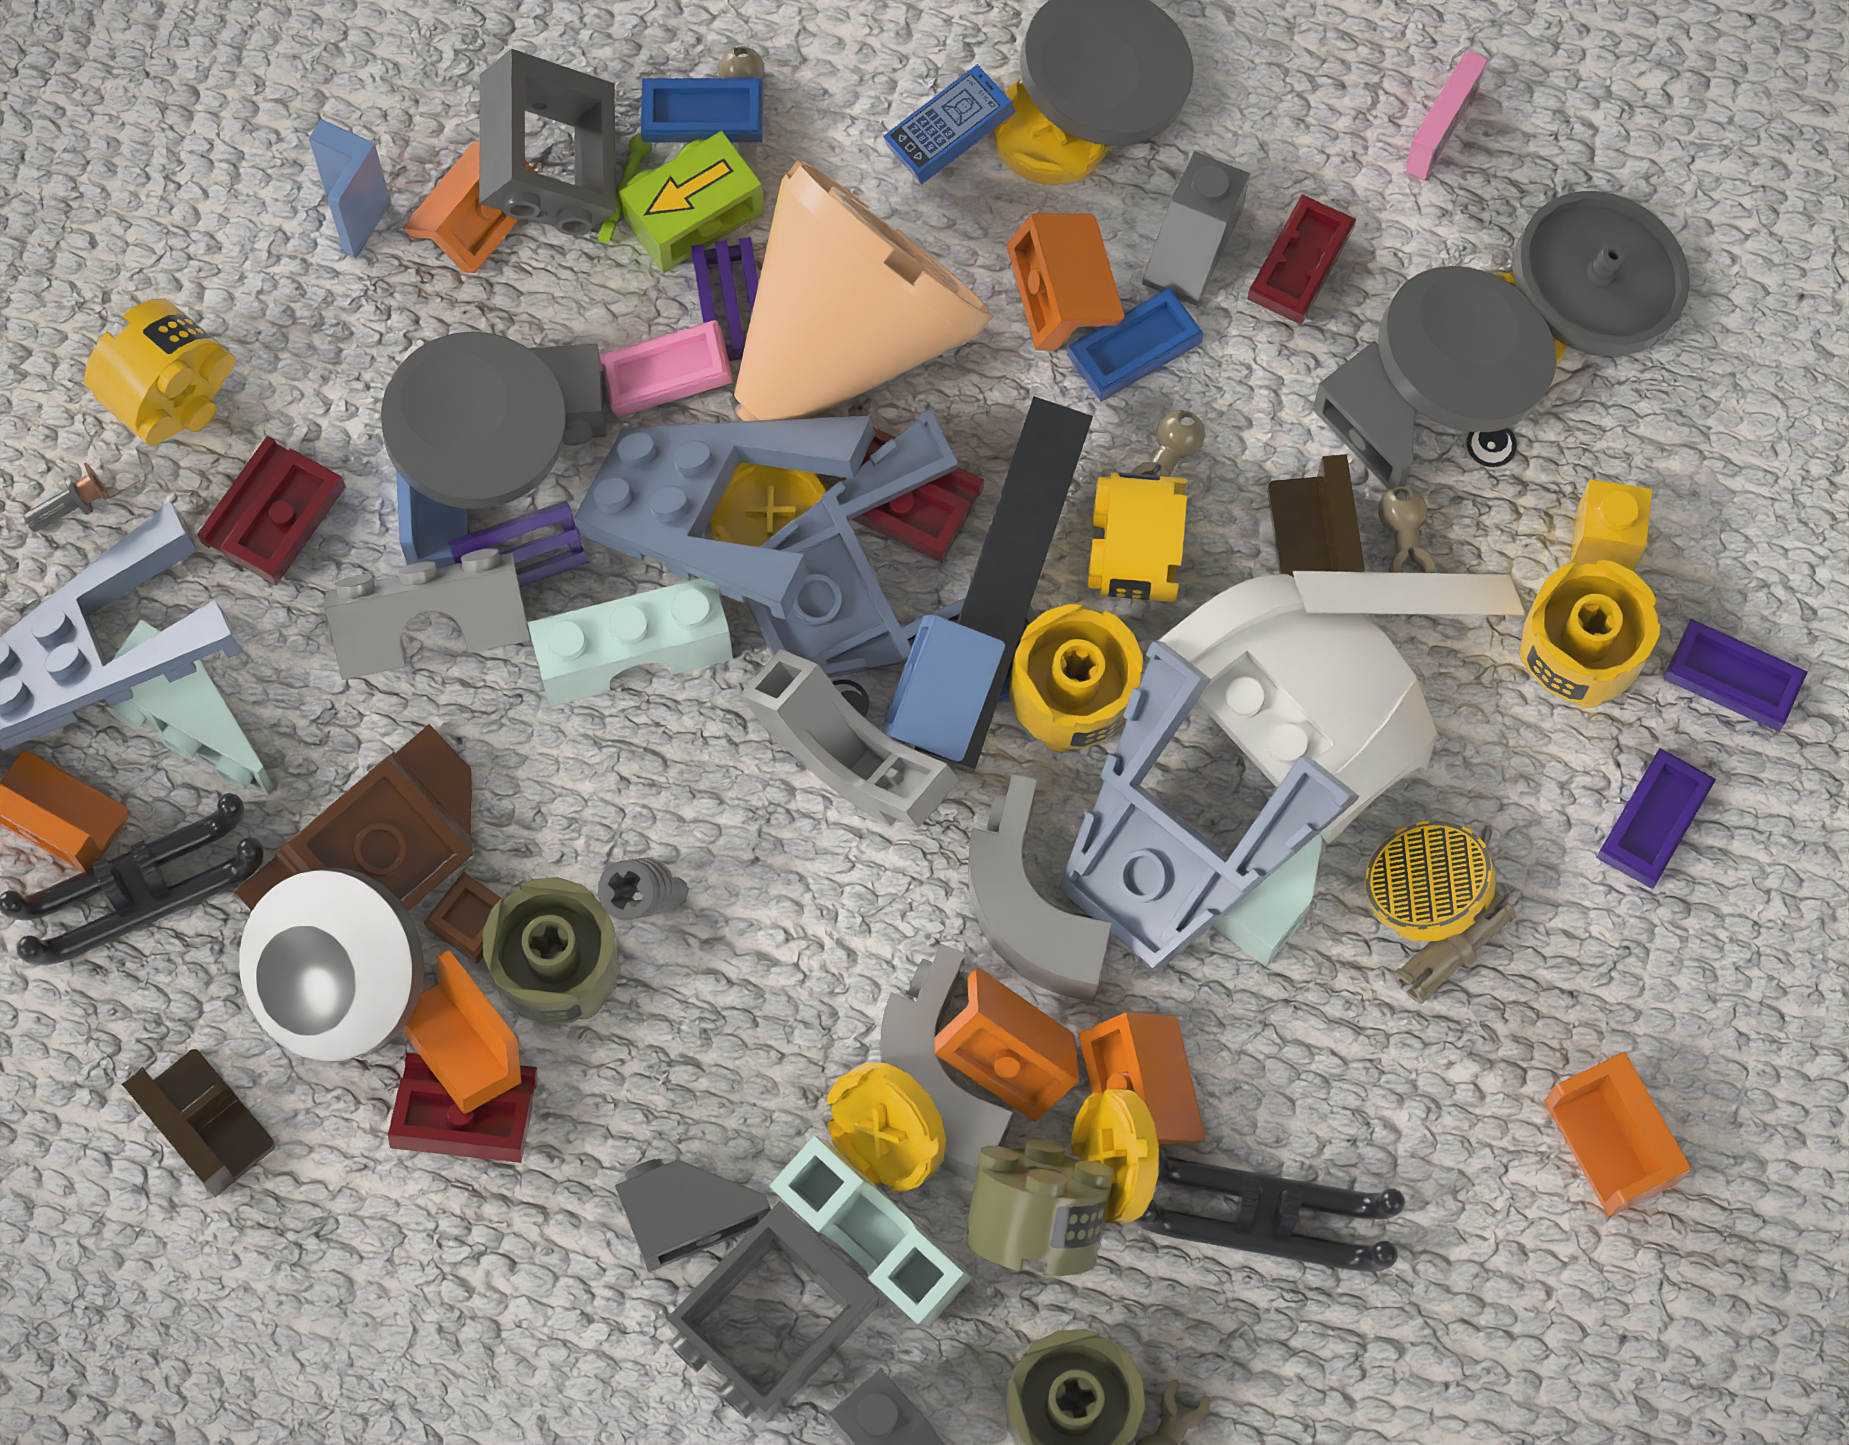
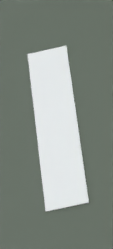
M1292 571L1306 613L1526 615L1512 578L1506 574Z

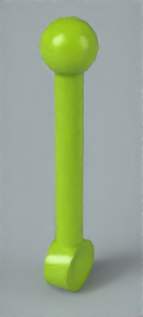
M641 134L634 135L629 141L628 146L631 154L616 190V212L603 221L597 241L610 244L622 211L619 191L624 189L628 182L636 175L642 157L647 156L652 150V143L642 142Z

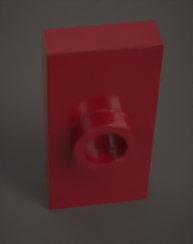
M1302 194L1251 285L1247 300L1302 325L1351 236L1356 219Z

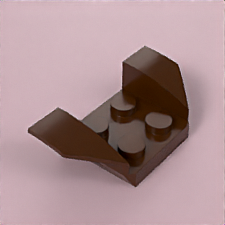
M429 723L402 748L383 759L297 833L275 854L271 861L234 893L252 912L263 896L285 879L319 869L341 868L353 870L375 879L389 889L400 900L407 911L411 910L473 855L472 838L470 837L471 768Z

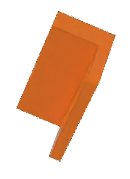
M474 142L405 223L403 230L411 238L432 239L462 272L476 273L519 219L511 218L501 210L479 204V142ZM525 160V170L537 173Z
M1031 213L1008 241L1006 247L1035 351L1058 350L1078 326H1117L1124 319V312L1096 217L1093 214Z
M22 751L0 781V826L81 872L93 868L92 863L102 858L130 816L126 806L29 751Z
M447 950L436 956L439 984L420 994L412 1016L401 1031L465 1115L521 1083L519 1049L515 1034L451 951Z
M976 968L967 977L969 1005L934 1038V1053L1036 1122L1079 1082L1075 1036L1070 1030L980 968Z
M1125 1012L1078 1033L1092 1094L1095 1092H1105L1108 1089L1134 1091L1146 1103L1155 1124L1158 1146L1161 1144L1194 1145L1205 1140L1204 1127L1180 1027L1175 1016Z

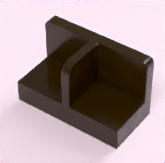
M197 1049L190 1050L154 1080L142 1067L121 1084L214 1197H217L275 1149L274 1140L240 1101L227 1082L219 1076Z

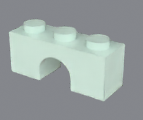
M702 578L527 622L549 707L611 691L610 680L619 672L633 666L646 663H664L670 666L672 675L733 659L730 631L717 585Z
M813 1136L769 1186L817 1232L829 1237L848 1253L870 1275L868 1279L918 1325L930 1326L974 1277L969 1270L834 1146L824 1139Z

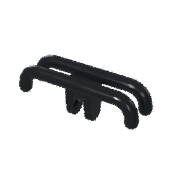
M226 793L219 798L217 810L211 815L146 844L143 840L131 845V851L109 861L106 857L92 863L93 868L44 890L26 895H21L13 890L3 892L0 895V911L12 920L28 921L42 918L103 891L116 910L54 938L40 940L35 936H24L19 940L16 947L18 956L21 960L35 966L61 963L246 880L255 873L264 858L262 844L257 839L251 837L244 838L239 842L237 854L229 860L168 887L159 867L209 845L234 830L244 815V804L241 798L236 794Z
M1159 1147L1157 1180L1183 1187L1238 1196L1235 1221L1231 1222L1168 1210L1157 1206L1153 1200H1151L1143 1216L1134 1221L1139 1227L1147 1231L1167 1237L1335 1268L1376 1272L1392 1267L1397 1261L1398 1251L1393 1243L1380 1241L1373 1245H1360L1293 1233L1300 1208L1354 1218L1382 1220L1390 1219L1400 1214L1405 1206V1198L1395 1188L1384 1190L1381 1193H1366L1183 1160L1166 1155L1164 1150Z

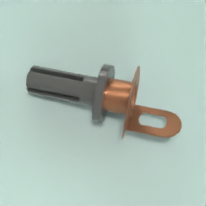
M84 463L87 476L78 481L72 475L66 476L64 481L67 489L24 513V520L26 524L33 521L28 527L33 532H37L77 508H80L85 515H89L93 512L91 502L102 497L104 500H108L116 495L114 494L109 497L97 474L87 463ZM139 480V481L133 483L132 485H130V486H128V487H126V488L128 489V488L132 487L133 485L137 484V483L140 482L141 480Z

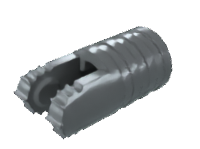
M653 857L622 860L611 864L602 873L598 882V897L602 907L610 915L618 919L627 920L676 910L687 901L689 887H687V883L679 877L673 878L671 871L664 863ZM638 892L644 895L641 900H634L632 898Z

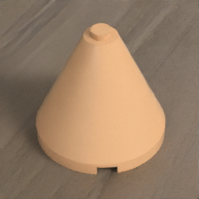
M797 160L784 176L780 185L734 393L735 398L741 404L736 413L745 422L814 418L977 337L994 315L989 311L986 312L988 307L963 282L898 228L894 230L869 211V206L830 177L806 162Z

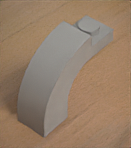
M779 649L739 694L765 728L809 771L853 805L889 826H892L899 819L919 828L938 809L942 800L960 781L948 764L902 745L872 725L841 695L818 664L785 650Z
M1012 774L1007 795L995 792L987 830L998 832V834L972 828L969 846L968 885L974 914L983 934L996 953L1022 977L1051 992L1095 1002L1112 923L1061 911L1043 900L1033 889L1024 871L1022 853L1034 806L1037 779Z
M941 943L933 962L923 958L915 972L908 995L917 998L916 1002L893 992L890 993L881 1026V1063L891 1064L910 1074L929 1093L942 1117L947 1139L944 1161L940 1166L959 1177L975 1182L980 1149L984 1146L1003 1147L1011 1128L1013 1112L977 1098L961 1089L950 1079L944 1071L938 1056L934 1053V1038L937 1036L964 973L965 966L964 952Z

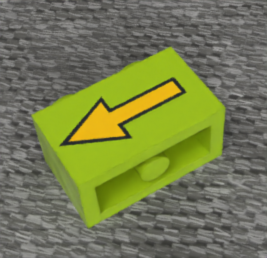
M722 131L706 140L698 139L689 143L679 152L676 158L656 170L647 169L638 173L628 182L624 189L619 191L624 221L662 273L692 256V245L703 244L705 249L764 213L761 182Z

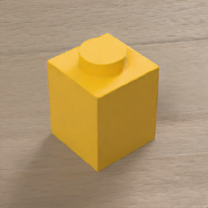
M1589 479L1576 508L1570 563L1577 561L1575 565L1577 566L1584 563L1596 564L1597 560H1608L1634 571L1647 545L1652 489Z

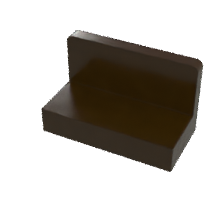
M1347 454L1322 456L1317 477L1275 480L1269 483L1267 494L1279 575L1287 574L1294 577L1292 571H1365Z

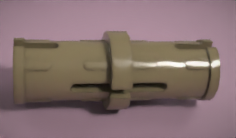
M1495 890L1494 898L1487 910L1484 905L1482 910L1474 916L1475 923L1463 933L1440 941H1430L1403 967L1398 968L1393 973L1395 980L1400 987H1403L1406 984H1411L1424 972V976L1406 992L1413 1000L1423 1004L1428 999V996L1460 966L1465 969L1469 968L1478 959L1476 951L1508 922H1512L1516 918V913L1509 903H1506L1503 907L1499 906L1486 918L1485 915L1504 898Z

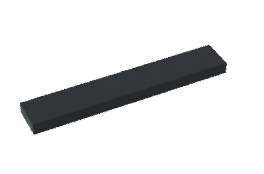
M1033 396L957 624L1003 641L1005 648L964 758L961 761H954L915 746L914 750L946 764L974 773L1093 418L1092 415Z

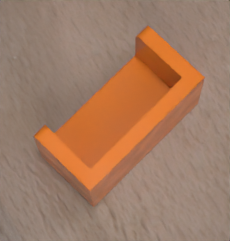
M1625 1051L1557 1084L1544 1100L1609 1218L1678 1184L1692 1169Z

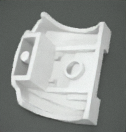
M1280 574L1256 577L1241 582L1206 602L1158 640L1166 643L1211 679L1197 702L1277 788L1299 756H1307L1315 760L1360 796L1353 805L1319 833L1328 844L1375 798L1402 777L1416 769L1425 776L1437 732L1416 675L1386 634L1362 614L1306 613L1294 577Z

